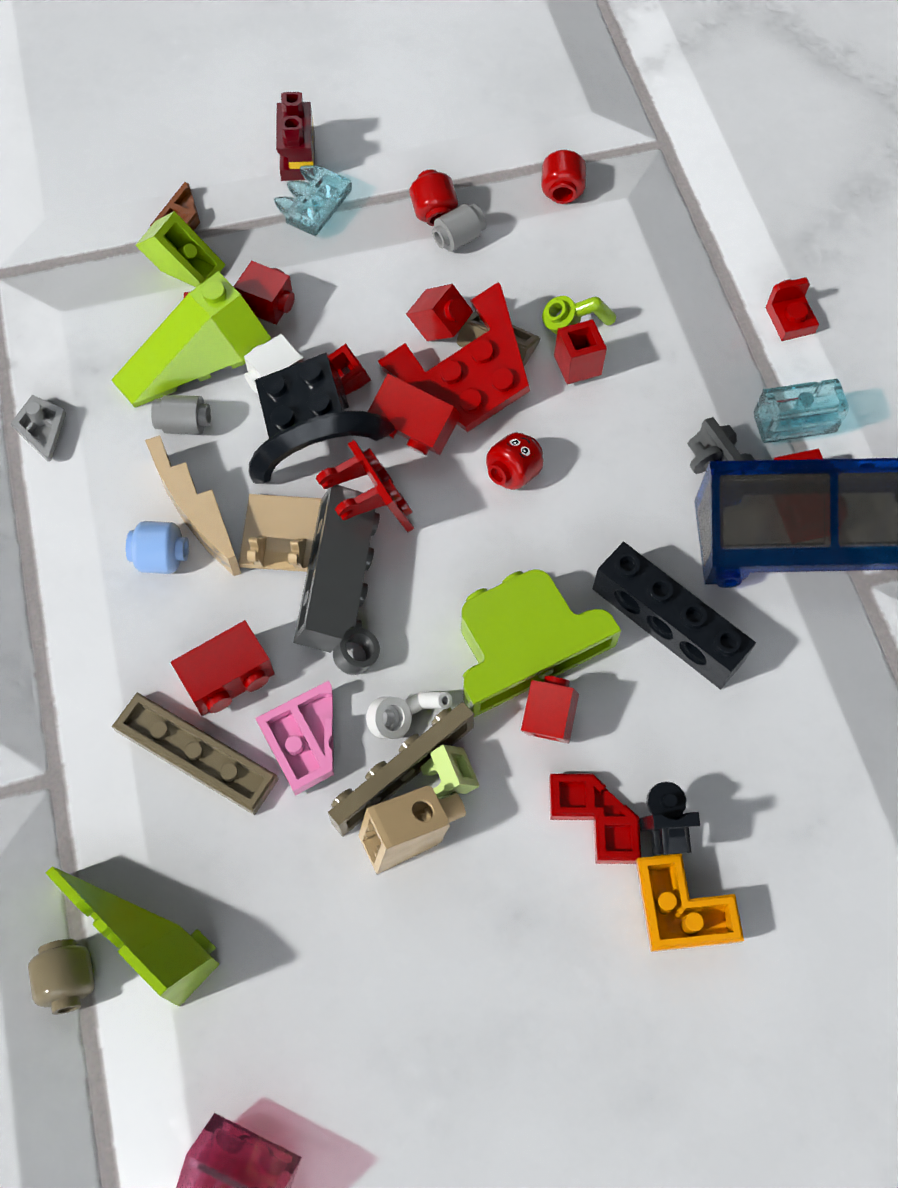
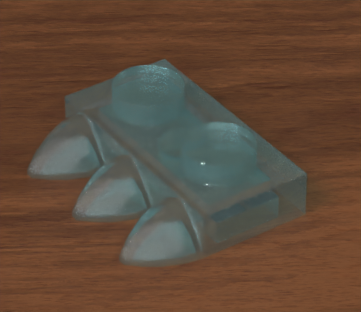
M305 165L300 167V171L307 182L290 181L287 183L289 191L295 198L286 196L276 197L274 202L279 211L285 215L287 224L316 237L350 194L352 183L351 180L323 167Z

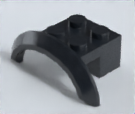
M323 353L255 380L269 439L254 452L249 462V476L253 483L264 484L271 481L272 472L282 460L309 445L345 436L367 437L378 441L393 433L395 430L394 425L387 418L375 413L345 411L346 408H349L341 377L327 353Z

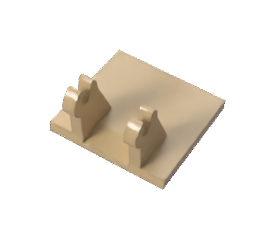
M249 494L238 563L239 567L307 572L322 498Z

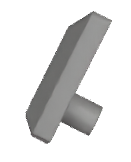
M31 395L13 419L11 425L46 461H51L66 412L59 406Z

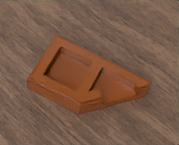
M184 182L151 223L150 227L156 220L175 211L193 231L197 228L200 220L189 183Z

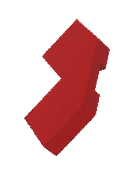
M550 774V820H594L595 864H636V859L642 858L639 816L610 793L603 782L594 774Z

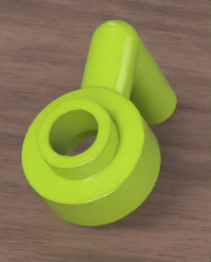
M557 296L545 306L542 319L544 325L557 335L558 328L580 323L582 316L594 313L605 325H612L616 321V314L596 296L577 303L567 296Z

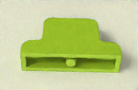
M538 569L529 570L525 573L522 571L514 572L502 581V584L490 590L482 588L470 594L462 607L461 633L479 663L469 668L463 674V701L474 713V717L528 691L531 680L544 682L545 676L556 677L615 647L621 629L613 616L602 609L587 610L578 615L574 614L546 572Z

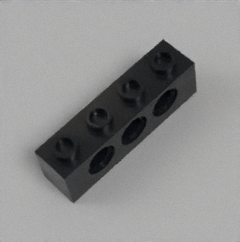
M624 541L597 570L592 590L720 690L745 662L756 644L753 639Z

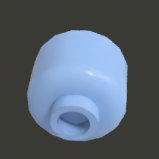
M143 521L137 524L135 530H130L127 535L126 557L129 562H133L134 567L139 572L171 574L177 570L181 561H186L188 558V538L182 537L180 528L173 522Z

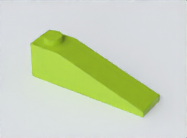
M217 271L187 294L111 381L133 407L136 408L154 399L176 392L180 385L195 379H199L200 382L212 378L211 373L228 366L234 369L246 364L244 356L250 353L256 346L265 344L272 338L241 294Z
M52 866L45 872L81 912L95 920L92 925L119 949L117 952L160 997L180 1007L220 965L210 955L216 947L198 929L190 935L180 925Z

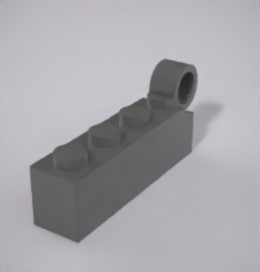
M334 485L327 490L320 502L293 643L329 653L333 651L334 662L341 671L350 675H359L374 664L380 654L377 638L370 631L361 628L362 621L357 619L358 609L362 607L367 596L368 584L363 583L365 571H368L373 560L374 548L369 547L371 536H374L378 528L380 514L375 512L376 509L353 516L350 519L342 520L335 511L336 506L342 501L355 498L363 492L341 485ZM355 642L361 645L366 653V661L353 659L347 652L346 643Z

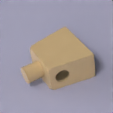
M424 786L366 808L358 836L376 874L386 871L440 844L450 827V823L466 815L465 807L457 792L437 798L431 786Z

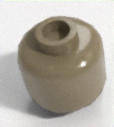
M74 939L57 940L40 946L38 954L28 963L32 999L37 1006L51 1007L52 1014L54 1015L69 1013L81 1008L80 1000L86 998L95 989L89 950L84 946L76 945V940Z

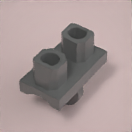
M711 417L702 422L700 431L687 443L696 456L691 461L690 468L695 474L707 471L722 494L727 496L733 494L740 484L754 473L758 468V463L751 454H740L735 448L737 434L730 425L719 426L714 417Z

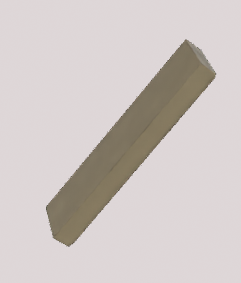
M138 692L112 725V728L117 733L253 815L257 813L279 780L275 773Z

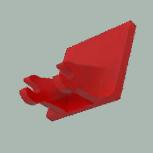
M352 440L348 443V446L355 456L335 467L322 470L316 476L319 485L323 489H328L334 485L368 474L375 487L355 498H349L339 503L335 508L338 516L342 520H347L353 516L386 505L407 532L414 529L407 517L413 511L401 493L398 492L392 478L370 448L363 452L357 442Z

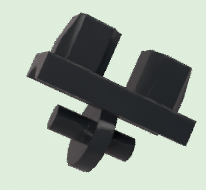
M661 782L649 790L646 804L652 815L639 818L640 831H650L653 855L692 853L689 827L700 826L699 812L683 814L686 809L687 799L680 786L673 782Z

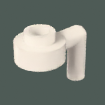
M419 692L406 700L393 696L379 697L368 708L366 716L368 728L374 736L380 739H399L409 730L413 714L423 709H448L452 705V696L448 692ZM384 711L387 713L388 717L387 722L385 724L383 723Z

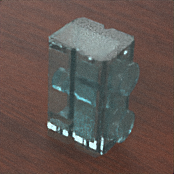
M837 378L822 380L820 383L809 382L763 389L759 402H757L754 409V419L763 443L836 433L849 411V405L841 383Z

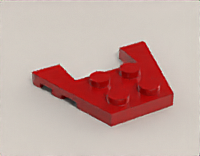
M499 282L470 300L472 307L489 331L428 371H424L406 343L378 360L380 367L385 373L453 405L461 414L457 425L467 432L530 392L503 290Z

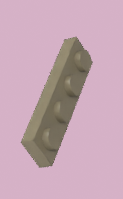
M463 701L453 710L451 707L443 709L433 719L432 727L421 736L418 734L410 736L400 746V753L388 763L381 761L372 767L365 776L366 781L354 791L349 788L334 799L331 804L332 809L328 811V815L332 825L342 837L363 820L366 808L388 800L422 771L420 767L431 758V751L442 745L453 746L474 728V713Z

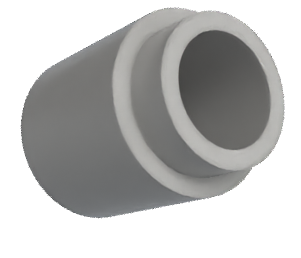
M463 204L435 219L434 229L432 230L434 240L440 248H445L452 252L480 237L481 231L486 229V219L482 210L476 204Z
M164 395L162 399L153 400L151 408L152 424L154 429H162L164 433L202 434L204 427L210 426V405L204 404L202 396Z

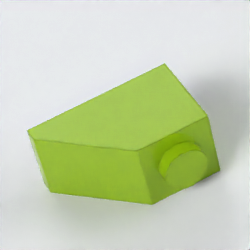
M175 211L156 220L135 245L161 272L194 287L199 286L217 271L221 272L226 265Z

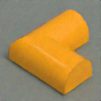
M682 853L636 859L651 952L741 943L744 941L735 894L690 899Z

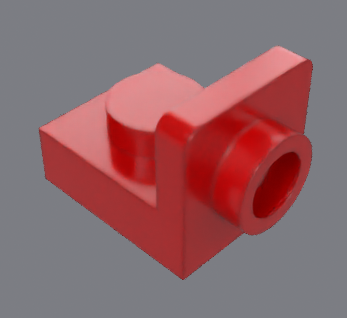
M807 277L796 280H784L774 285L765 308L781 341L814 334L819 326L805 297L810 286Z

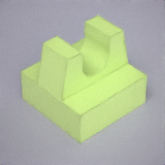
M442 745L431 751V758L420 767L423 775L433 776L437 773L439 774L441 782L437 787L433 788L437 798L452 792L467 794L480 786L466 752L462 747Z

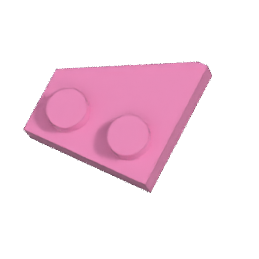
M329 680L255 718L295 796L334 775L333 690Z

